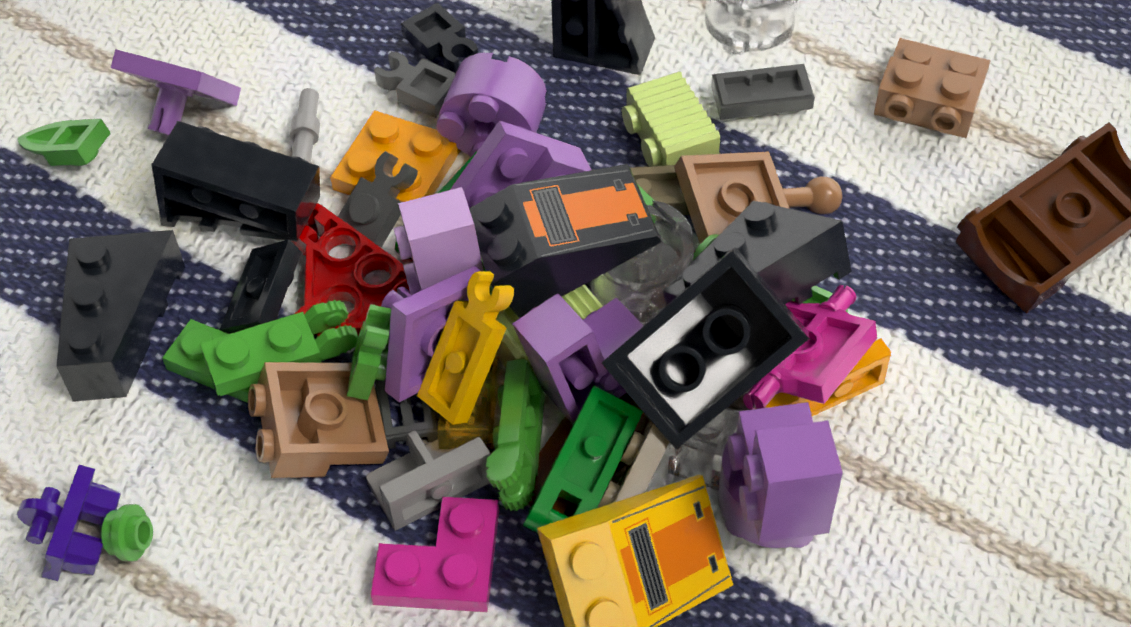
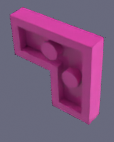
M442 497L436 547L379 543L371 590L373 605L488 612L499 517L498 500Z

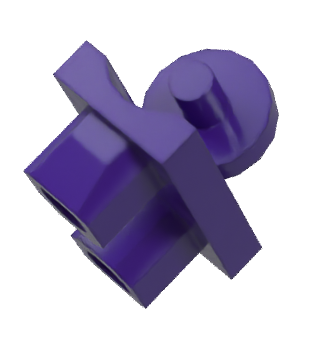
M78 465L63 507L57 504L61 492L53 487H45L40 499L28 498L23 500L19 506L17 517L22 523L29 526L25 538L28 542L40 545L43 543L46 532L53 533L45 554L47 561L41 576L43 578L59 581L62 570L94 575L103 550L102 539L76 531L80 520L103 525L106 515L112 510H117L121 493L104 485L94 483L95 469Z

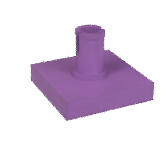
M115 49L110 67L153 83L155 87L159 88L152 118L147 129L168 135L177 121L181 122L187 97H193L194 94L237 106L241 92L240 87L204 72Z
M473 266L413 295L405 287H399L397 292L392 290L382 301L381 307L391 309L385 392L398 402L419 392L455 301L468 300L467 285L470 277L474 272H483L478 267Z

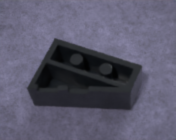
M551 0L553 57L636 75L642 74L654 43L655 35L641 0Z
M177 121L151 164L161 226L175 227L178 220L200 222L198 225L200 230L215 232L218 225L240 227L239 231L244 236L297 242L320 198V166L309 163L300 157H290L262 148L253 142H243L215 133L207 127H196Z
M753 201L663 291L667 305L733 247H736L784 304L793 299L798 304H801L813 296L811 289L813 286L831 275L840 280L852 272L843 221L784 208L766 202Z
M173 230L69 239L56 367L73 402L127 397L151 344L149 335L158 317L163 318L168 307L166 298L175 279L180 280L185 270V264Z

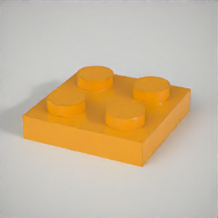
M374 110L331 175L332 189L351 195L361 177L373 182L376 177V161L386 151L399 158L393 167V176L400 172L404 163L418 170L414 183L407 189L400 190L396 198L406 202L433 195L461 150L457 148L456 143L450 142L436 129Z

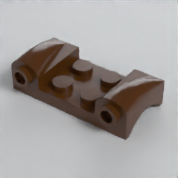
M1110 122L1087 138L1082 135L1075 139L1058 158L984 209L980 207L975 208L957 225L960 234L955 243L1026 314L1059 291L1070 277L1128 235L1131 237V160L1120 143L1116 128Z

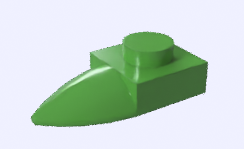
M102 118L65 120L33 129L19 136L17 140L25 150L43 155L50 166H82L96 158L99 153L98 149L111 132Z

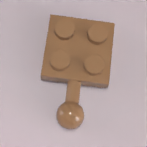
M769 152L684 155L679 158L674 166L700 244L712 234L720 235L753 201L766 202L789 209L807 207L816 214H830L838 209L842 201V190L839 184L830 177H816L809 181L805 187L782 188Z

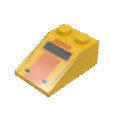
M700 474L537 528L565 627H658L733 586L704 477Z

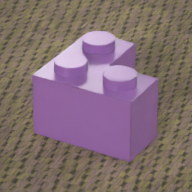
M557 293L512 323L541 388L572 425L593 386L617 398L627 393L603 366L602 361L643 325L617 298L600 309L593 311L582 320Z
M808 402L739 411L736 435L728 436L729 459L734 471L742 470L745 486H740L739 491L741 510L745 522L754 521L759 543L829 533L843 475L829 421L813 422Z

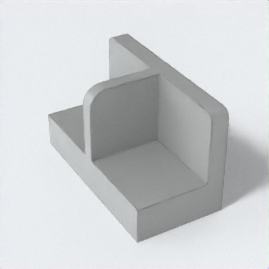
M457 429L447 435L466 433L462 429ZM414 430L407 434L410 453L368 473L366 476L368 486L396 531L440 509L442 497L461 498L489 484L490 482L486 477V470H488L486 463L490 452L480 437L461 446H446L445 435L424 445L418 433Z

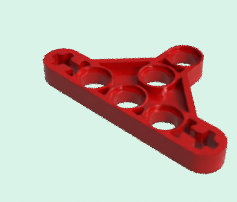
M319 203L316 204L298 241H292L302 251V254L306 256L305 303L294 314L300 312L305 314L313 305L323 302L327 303L334 300L348 301L353 303L355 307L347 315L348 318L345 319V322L336 326L335 329L339 328V326L351 325L352 328L355 327L359 337L370 304L381 306L385 296L392 290L397 292L399 287H405L409 290L403 263ZM316 223L317 232L313 230L310 226ZM347 244L355 248V251L346 258L339 259L329 255L331 249L337 245ZM375 270H384L391 275L388 281L379 285H371L364 281L366 275ZM320 332V333H317V334H314V335H316V336L318 337V336L321 335L323 332Z

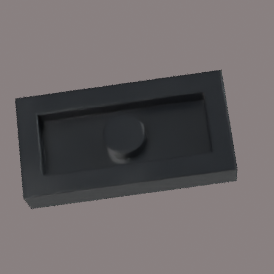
M285 240L251 250L220 331L232 334L278 319V313L288 287L294 279V271L302 253L292 241Z

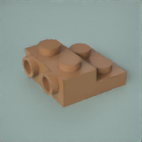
M899 38L878 89L874 115L967 139L991 60Z
M264 363L258 383L250 385L248 409L251 417H261L263 429H259L257 432L256 456L258 462H269L271 478L325 477L330 465L384 463L389 449L375 387L373 385L368 400L347 396L351 363Z

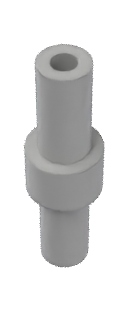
M306 88L300 92L298 114L292 118L290 138L294 142L292 156L303 158L311 163L312 148L319 139L320 120L316 117L319 93L314 89Z

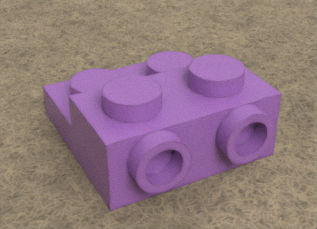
M499 120L450 190L462 187L468 207L471 208L512 184L590 171L591 168L579 147Z

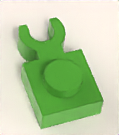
M371 304L369 306L366 320L363 321L352 356L347 396L368 400L375 379L384 381L386 378L388 349L385 347L389 337L387 327L391 317L390 308Z

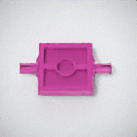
M839 285L829 299L821 304H798L792 300L785 304L808 330L809 339L758 381L743 396V402L749 410L765 408L775 394L781 392L825 404L877 339L876 322L874 320L853 316L846 312L850 305L856 301V294L849 286H846L844 289V285Z

